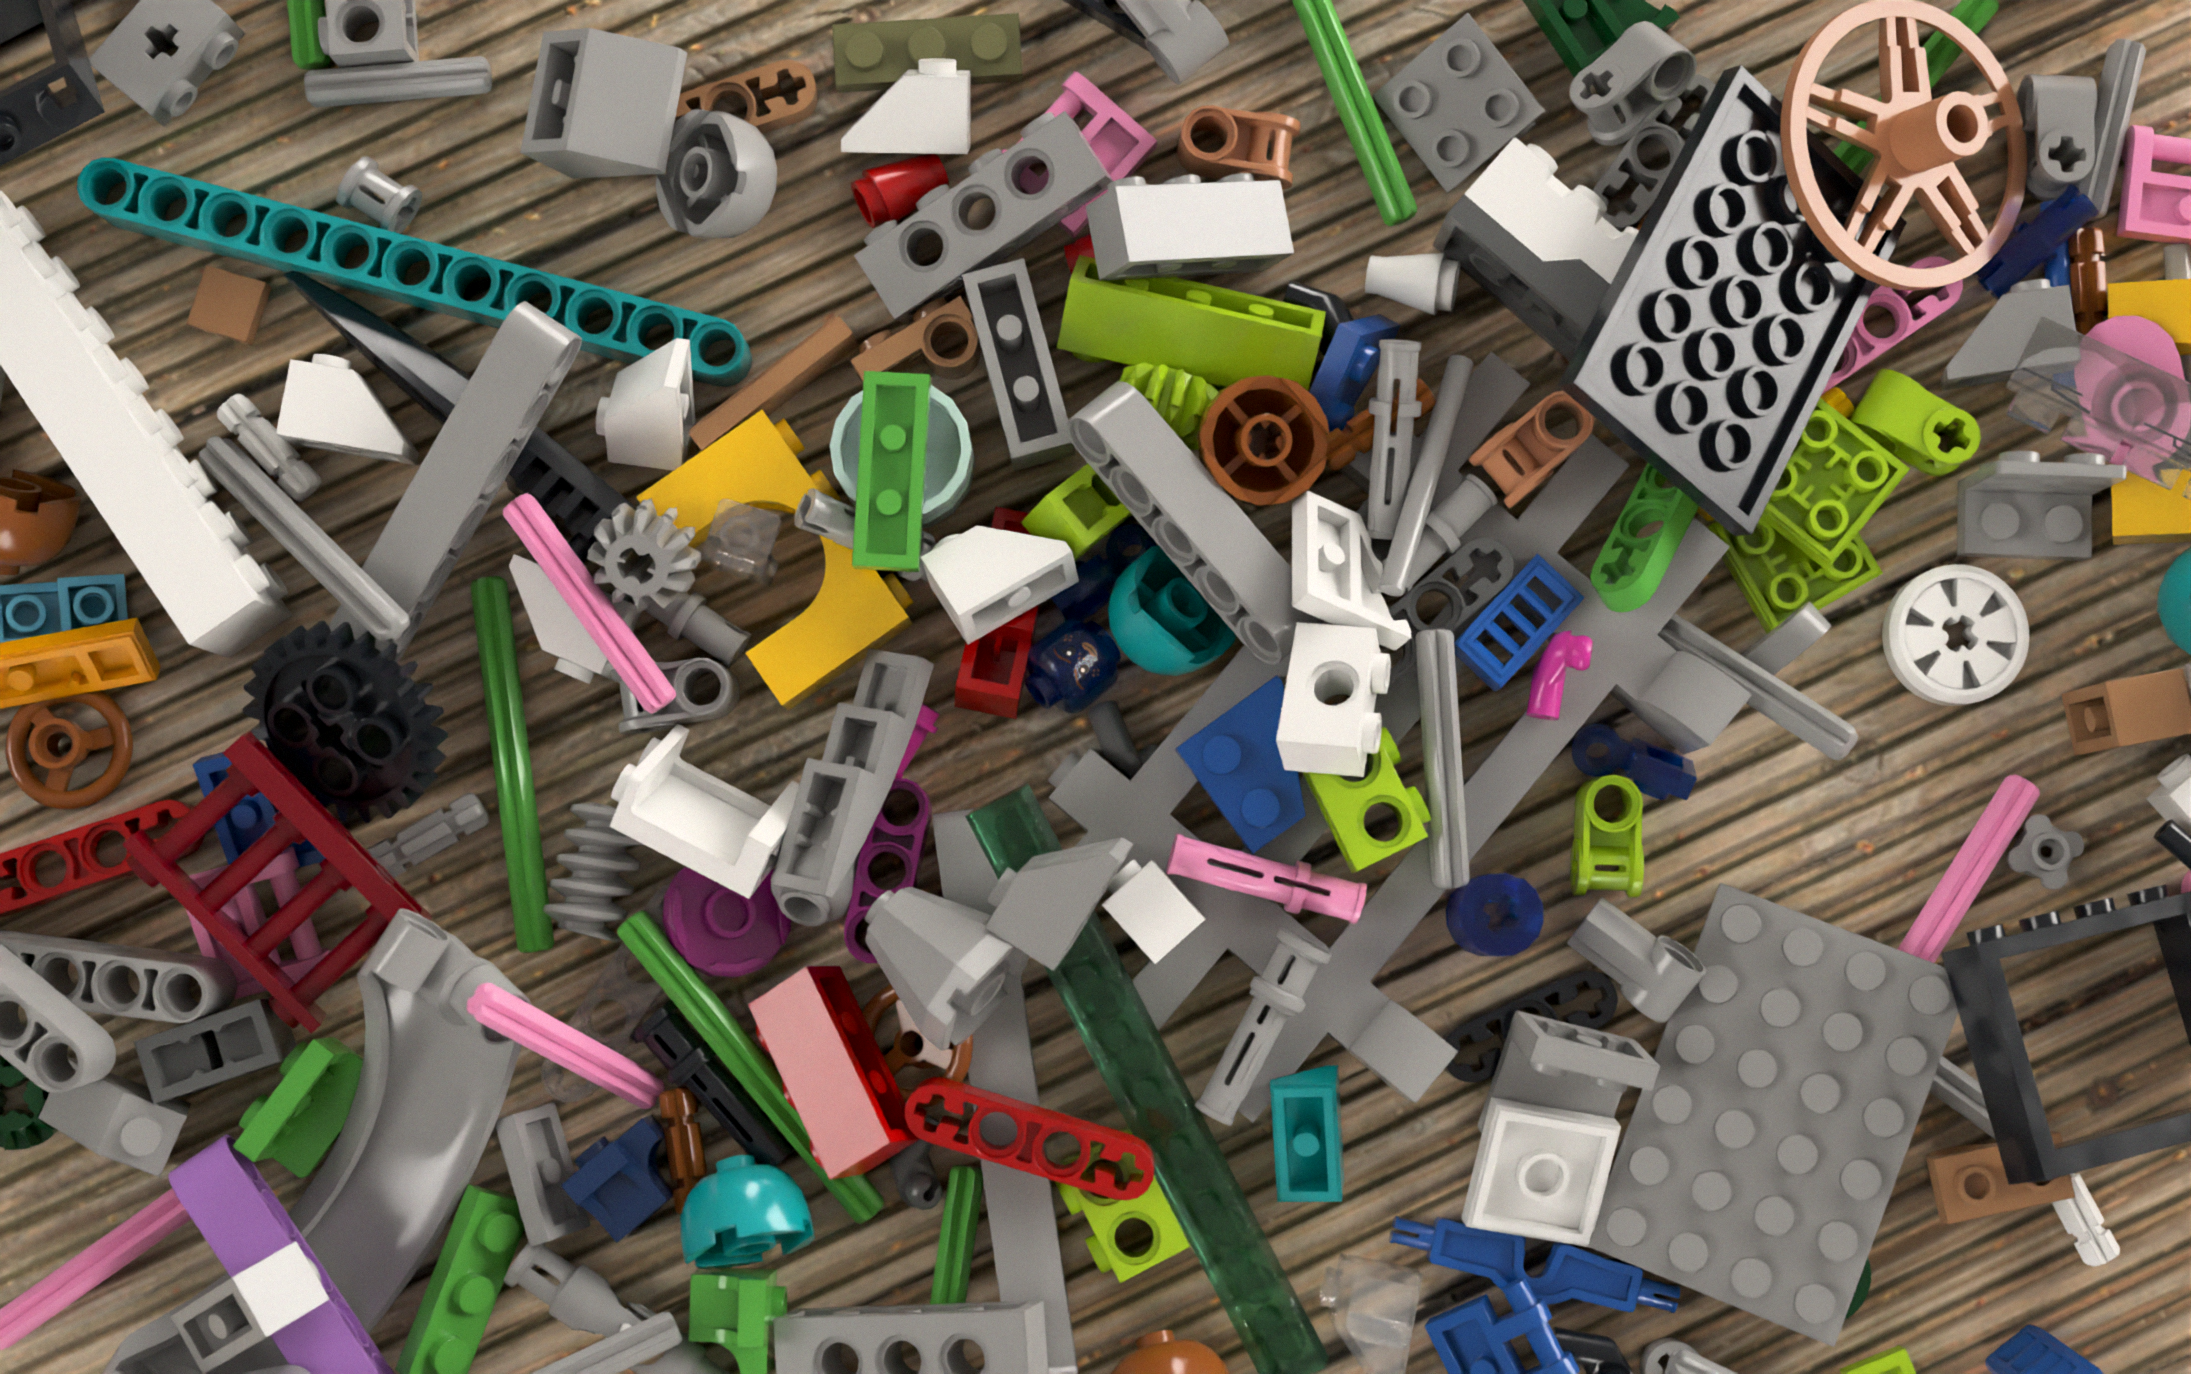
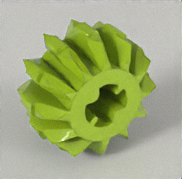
M1146 362L1125 367L1119 381L1126 382L1135 387L1189 450H1197V435L1203 413L1219 392L1211 384H1207L1202 377L1187 374L1184 369L1176 370L1164 364L1153 366Z

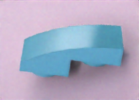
M124 574L57 578V582L0 585V643L128 619Z

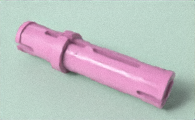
M1178 833L1175 835L1166 868V874L1169 875L1176 874L1231 891H1238L1283 903L1284 910L1298 914L1302 908L1348 920L1349 923L1356 924L1360 918L1367 890V884L1355 883L1311 871L1310 863L1297 860L1295 866L1247 854L1239 850H1232L1190 839ZM1207 862L1255 874L1259 878L1223 869L1220 867L1209 865ZM1274 880L1281 881V882H1285V883H1288L1289 885H1293V886H1297V887H1291V886L1279 884V883L1274 882ZM1301 887L1324 893V895L1309 892L1305 889H1301Z

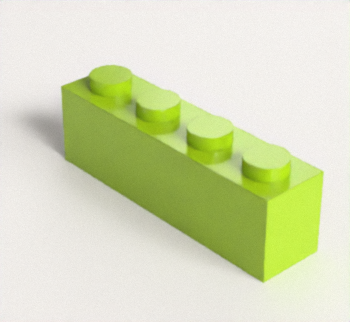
M1079 255L1069 282L1057 348L1071 351L1078 359L1093 363L1110 360L1127 365H1136L1146 362L1153 366L1164 364L1172 369H1184L1187 374L1202 377L1207 384H1211L1217 391H1221L1246 377L1266 375L1296 381L1308 391L1322 337L1326 312L1178 277L1099 281L1095 258Z

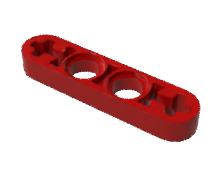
M177 800L158 801L1 853L0 880L17 877L22 887H9L0 890V918L135 874L126 862L132 855L129 851H127L125 859L115 867L109 868L100 862L96 851L100 838L110 831H117L127 840L141 829L145 832L162 829L168 825L167 814L170 813L173 818L182 819L195 806ZM137 822H139V830L135 826ZM206 833L176 860L196 852L203 843ZM49 851H55L60 854L66 863L64 879L60 884L52 888L45 887L39 882L35 870L37 861Z
M932 1077L921 1081L914 1087L905 1104L904 1117L908 1128L916 1137L935 1145L1116 1200L1128 1201L1139 1198L1149 1189L1153 1181L1155 1158L1152 1149L1144 1140L1125 1132L941 1077ZM933 1094L941 1095L945 1098L944 1108L949 1112L959 1115L964 1114L967 1102L977 1105L969 1122L968 1136L957 1133L962 1123L961 1119L943 1116L938 1125L927 1122V1110L918 1107V1102L929 1103ZM993 1112H1002L1009 1115L1017 1126L1016 1138L1009 1144L1002 1146L993 1145L982 1136L980 1129L981 1120L986 1115ZM1058 1131L1074 1135L1079 1141L1081 1148L1079 1157L1066 1165L1050 1161L1043 1149V1142L1046 1137ZM1092 1141L1103 1143L1100 1149V1158L1115 1162L1122 1158L1123 1152L1135 1155V1167L1143 1170L1142 1175L1131 1173L1127 1182H1120L1115 1179L1116 1168L1099 1161L1096 1163L1095 1175L1084 1172L1090 1160Z

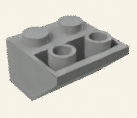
M593 28L543 32L520 153L572 179L665 174L687 52L678 47Z

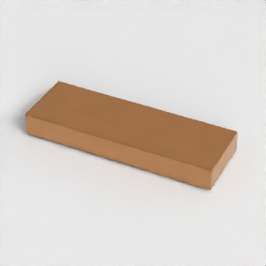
M834 316L691 427L688 434L703 451L760 410H763L768 417L857 348L858 344L853 332L840 316L837 318Z

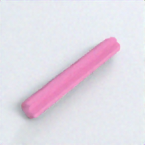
M528 493L515 498L503 509V516L643 709L651 714L663 709L676 697V691L599 585L594 584V578L538 501Z
M2015 774L2009 775L2004 779L1901 942L1898 950L1935 963L2040 796L2039 788L2032 782Z
M491 983L477 986L475 995L467 1000V1011L475 1017L476 1021L642 1109L654 1107L657 1097L665 1090L663 1080L657 1078L654 1072Z
M173 1188L1 1308L0 1350L11 1347L192 1218L178 1199Z

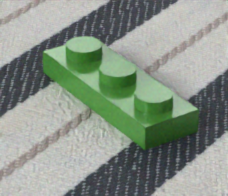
M864 371L852 557L854 569L920 571L931 389L930 374Z
M471 1184L467 1185L395 1370L398 1373L468 1374L502 1287L503 1280L525 1228L519 1214L515 1195Z

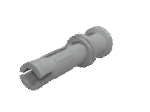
M1280 927L1276 934L1280 943L1262 976H1254L1249 985L1251 987L1249 993L1254 998L1232 1040L1227 1045L1224 1055L1201 1098L1195 1104V1107L1226 1125L1231 1126L1233 1124L1238 1109L1258 1072L1261 1070L1288 1016L1295 1018L1297 1013L1303 1011L1306 1003L1302 997L1319 965L1328 964L1332 956L1331 953L1317 944L1283 927Z

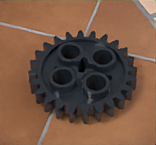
M319 621L309 630H306L302 625L298 626L287 636H282L264 650L265 655L251 667L256 676L244 685V690L255 699L242 708L243 713L259 720V723L250 731L259 740L266 742L270 752L326 809L332 803L336 804L341 821L349 819L357 810L365 823H370L380 812L387 819L392 818L402 807L408 809L438 778L434 770L445 761L446 755L437 747L448 737V732L431 724L444 713L443 707L425 703L423 698L430 693L434 686L432 683H414L411 676L418 667L415 661L408 662L402 666L394 661L398 649L397 644L393 642L383 651L375 648L376 639L369 631L355 640L349 622H343L331 632L325 621Z

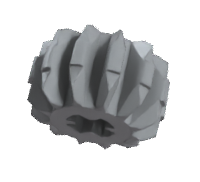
M652 498L643 500L636 511L627 503H622L613 510L612 519H602L595 527L594 536L598 542H595L589 548L587 559L602 566L594 575V584L611 582L616 587L612 592V604L619 603L626 595H630L633 598L637 612L647 610L652 600L664 609L675 601L677 591L687 592L695 581V575L691 572V569L696 568L701 561V551L687 546L695 537V527H682L678 529L673 524L678 515L677 507L669 508L662 516H658Z

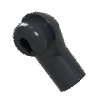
M1553 1327L1552 1331L1563 1352L1571 1351L1576 1363L1583 1366L1586 1374H1633V1370L1612 1338Z

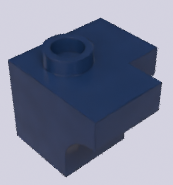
M653 1115L639 1120L615 1141L609 1142L605 1136L600 1138L574 1161L580 1169L561 1184V1187L575 1204L592 1214L616 1243L628 1237L673 1198L672 1188L664 1180L658 1168V1150L665 1139L662 1125Z

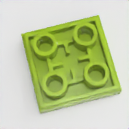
M1820 398L1760 518L1826 570L1844 551L1908 473L1910 468Z
M1762 518L1759 519L1752 535L1734 536L1719 522H1715L1707 527L1730 546L1721 558L1766 634L1805 603L1810 601L1817 610H1820L1883 574L1859 532L1834 563L1825 570Z

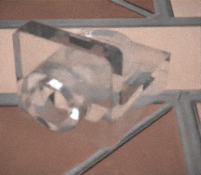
M726 498L721 499L718 503L701 559L710 568L771 587L778 566V562L771 554L782 523L781 518L771 512Z

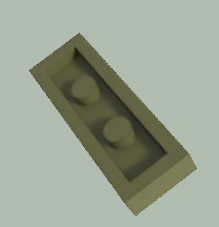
M1019 13L832 25L835 85L838 93L888 90L908 69H919V59L928 58L956 60V70H971V85L1023 81Z

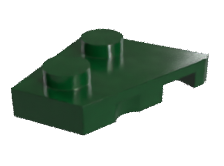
M1523 0L1574 78L1581 70L1591 65L1617 42L1620 36L1635 23L1651 22L1665 32L1672 28L1680 18L1677 12L1670 6L1665 4L1659 10L1645 0Z

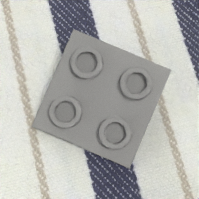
M1466 13L1372 95L1447 193L1464 181L1514 137L1519 140L1536 126L1534 121L1546 112L1469 13Z

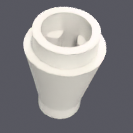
M1445 253L1391 257L1371 255L1366 273L1365 293L1377 294L1432 315H1436L1437 310L1452 312L1458 289L1460 261L1447 260Z

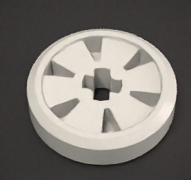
M1953 564L1924 572L1911 579L1897 592L1885 614L1882 642L1891 670L1909 691L1935 704L1961 706L1988 699L2001 692L2015 679L2027 656L2029 625L2022 603L2003 580L1978 567ZM1961 621L1965 625L1962 636L1969 641L1966 648L1964 645H1960L1950 650L1945 645L1949 635L1942 629L1943 624L1945 623L1950 626Z

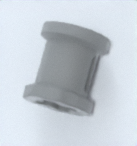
M365 156L353 164L344 175L338 187L336 201L345 209L355 207L380 223V229L401 234L414 219L422 201V192L413 185L403 187L378 170V163L375 160ZM374 193H376V194H378L379 196H381L382 198H384L385 202H384L383 200L379 199L378 197H376V196L374 195Z

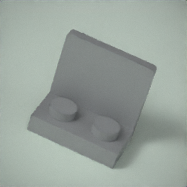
M2008 451L2000 453L1999 461L1980 464L1978 471L1958 481L1957 556L2085 561L2092 558V495L2126 480V466L2105 464L2104 455L2093 453L2064 456V463L2040 462V453L2033 451Z
M1516 1010L1478 1122V1129L1481 1133L1483 1132L1491 1097L1614 1118L1622 1092H1626L1628 1085L1652 1091L1660 1066L1635 1039Z

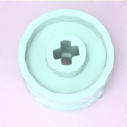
M932 385L930 389L922 529L934 526L956 511L970 491L976 466L972 440L965 418L954 401ZM863 390L851 397L836 418L829 446L834 474L854 507H856Z

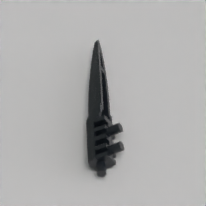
M293 270L283 275L361 354L444 426L471 379L469 374L390 322L307 275ZM538 426L535 427L505 479L509 491L517 497L525 493L532 495L548 517L555 521L556 528L565 536L568 533L573 536L568 544L582 563L587 560L589 548L595 542H598L594 536V529L602 519H612L613 510L622 503H627L635 511L637 509L635 505Z

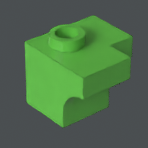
M699 1268L693 1272L690 1284L688 1341L714 1342L726 1347L736 1358L740 1374H769L774 1368L773 1319L784 1316L787 1313L788 1304L787 1286H777V1269Z

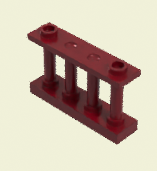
M248 731L223 752L232 762L226 769L229 776L160 839L155 842L141 829L129 837L122 845L132 854L126 860L128 866L143 882L152 888L157 887L161 883L273 995L267 1002L283 1022L293 1029L301 1023L312 1034L321 1026L327 1015L315 1001L377 944L399 909L413 911L430 921L432 915L251 731ZM261 792L279 810L273 816L276 823L202 890L178 866L175 860L247 794L254 798ZM308 839L325 857L319 863L322 870L251 936H248L221 908L293 842L301 845ZM354 886L371 903L365 910L368 917L295 983L268 955L339 889L347 892Z

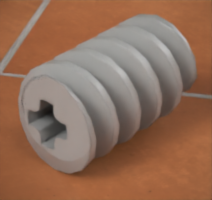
M596 802L573 804L570 811L586 822V824L582 828L566 829L563 836L578 846L579 850L576 853L559 854L556 860L571 871L572 876L551 880L549 886L563 895L565 901L564 903L546 904L543 907V912L559 922L558 927L599 939L620 942L621 938L618 934L606 927L605 924L606 922L620 921L627 918L628 912L613 902L612 899L616 896L633 894L635 887L621 878L619 873L640 869L641 862L626 852V847L644 844L609 827L616 807Z

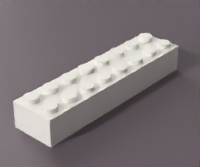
M0 190V365L188 644L230 658L292 616L281 599L288 594V591L279 576L267 563L258 566L246 548L253 543V539L238 517L231 511L225 515L222 513L211 496L218 491V488L209 473L197 460H193L191 463L186 460L176 445L184 440L178 427L162 409L154 412L142 393L148 390L149 386L142 374L126 357L119 361L110 348L108 342L115 337L108 324L93 307L85 310L73 292L80 288V284L68 266L58 256L52 259L49 258L39 243L40 240L46 237V234L38 221L23 205L16 209L9 198Z

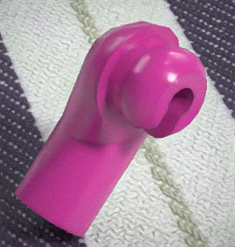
M1563 631L1553 636L1533 668L1527 716L1543 720L1555 721L1559 719L1567 667L1580 671L1589 668L1593 650V641L1590 637L1584 635L1572 636L1571 631Z

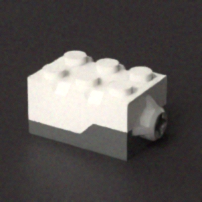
M1514 137L1447 213L1433 246L1441 253H1445L1449 260L1460 261V269L1570 362L1639 230L1627 226L1623 232H1619L1602 217L1607 211V207L1596 193L1583 185H1577L1574 190L1567 188L1553 176L1558 166L1545 150L1532 143L1525 146Z

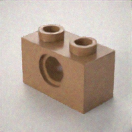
M2183 668L2107 681L2061 694L2075 756L2191 734V695Z

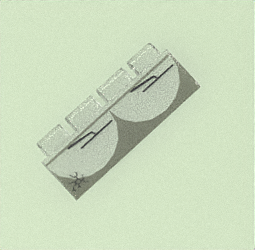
M2042 316L2005 388L2016 392L2006 416L2045 434H2049L2060 413L2071 417L2061 435V441L2087 453L2104 455L2106 462L2112 459L2121 441L2132 446H2130L2121 464L2126 466V471L2170 491L2182 469L2191 472V383ZM2191 476L2182 492V496L2191 500Z

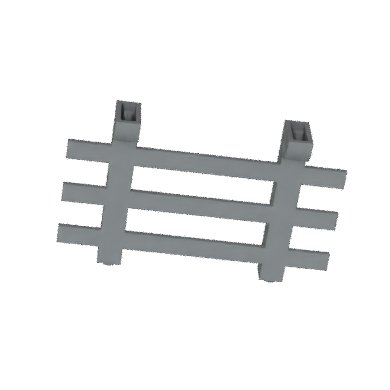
M1493 352L1488 354L1469 378L1429 509L1430 512L1462 482L1465 476L1458 472V470L1530 385L1526 379ZM1427 428L1419 438L1415 435L1412 438L1409 485ZM1592 433L1567 459L1518 519L1514 518L1496 503L1459 538L1461 546L1457 550L1467 542L1478 537H1491L1498 539L1506 545L1514 561V571L1508 584L1538 553L1585 597L1546 639V642L1550 643L1555 634L1563 631H1571L1572 636H1588L1593 641L1589 668L1580 671L1567 667L1559 719L1554 721L1533 718L1526 715V710L1464 784L1468 862L1608 693L1683 755L1711 746L1752 696L1737 682L1713 665L1688 652L1676 651L1657 635L1730 547L1697 519L1693 518L1653 596L1640 608L1629 612L1618 613L1609 610L1600 599L1591 584V580L1557 553L1630 466ZM1393 447L1389 448L1386 499H1391L1395 455ZM1372 449L1365 454L1358 451L1355 453L1354 461L1339 469L1340 472L1368 495ZM1368 498L1357 510L1365 527H1367ZM1371 538L1372 551L1379 561L1388 555L1392 540ZM1474 552L1468 555L1474 565L1465 574L1469 578L1459 589L1467 606L1475 602L1474 598L1464 593L1470 586L1483 577L1489 579L1491 583L1497 580L1492 570L1498 564V561L1492 554L1484 558L1478 557ZM1445 554L1442 555V556L1445 557L1446 559H1448V558L1450 557V556H1447V555H1445ZM1535 576L1526 584L1552 610H1555L1562 603ZM1498 594L1452 632L1454 641ZM1518 595L1509 602L1536 628L1545 621ZM1450 601L1429 626L1441 627L1448 623L1452 615ZM1499 613L1493 621L1498 624L1504 616ZM1323 621L1322 624H1328V625H1329L1330 623H1329V622H1326V621ZM1482 631L1476 639L1482 643L1488 634ZM1244 645L1130 781L1091 748L1082 758L1071 752L1051 775L1048 782L1056 788L1049 796V800L1087 832L1075 847L1123 837L1131 842L1133 846L1117 873L1132 860H1135L1141 868L1151 860H1154L1166 874L1169 854L1177 833L1184 835V837L1201 841L1170 815L1197 783V779L1175 749L1276 675L1282 681L1288 674L1291 652L1279 663L1272 665L1257 658ZM1455 655L1457 673L1464 663ZM1417 663L1388 687L1386 694L1380 693L1376 697L1374 713L1381 714V728L1386 727L1396 745L1421 717ZM1366 758L1364 777L1339 776L1350 782L1362 781L1369 770L1368 759ZM1304 776L1300 779L1306 816L1252 855L1295 866L1297 860L1301 861L1328 828ZM1429 837L1417 842L1363 906L1358 922L1356 924L1349 923L1329 948L1272 900L1238 891H1231L1176 874H1166L1206 919L1156 964L1149 960L1113 1003L1117 1009L1153 1038L1226 950L1232 953L1256 975L1262 976L1280 943L1276 934L1280 927H1283L1317 944L1331 953L1332 956L1328 964L1319 965L1302 997L1306 1003L1303 1011L1297 1013L1295 1018L1288 1016L1238 1111L1253 1123L1271 1102L1270 1081L1294 1074L1326 1034L1400 1096L1417 1103L1458 1051L1395 1001L1389 999L1370 981L1446 890L1434 886L1431 881ZM1245 846L1241 850L1242 852L1251 854ZM1207 862L1209 865L1220 867L1223 869L1259 878L1255 874ZM1274 880L1276 883H1282L1281 881Z

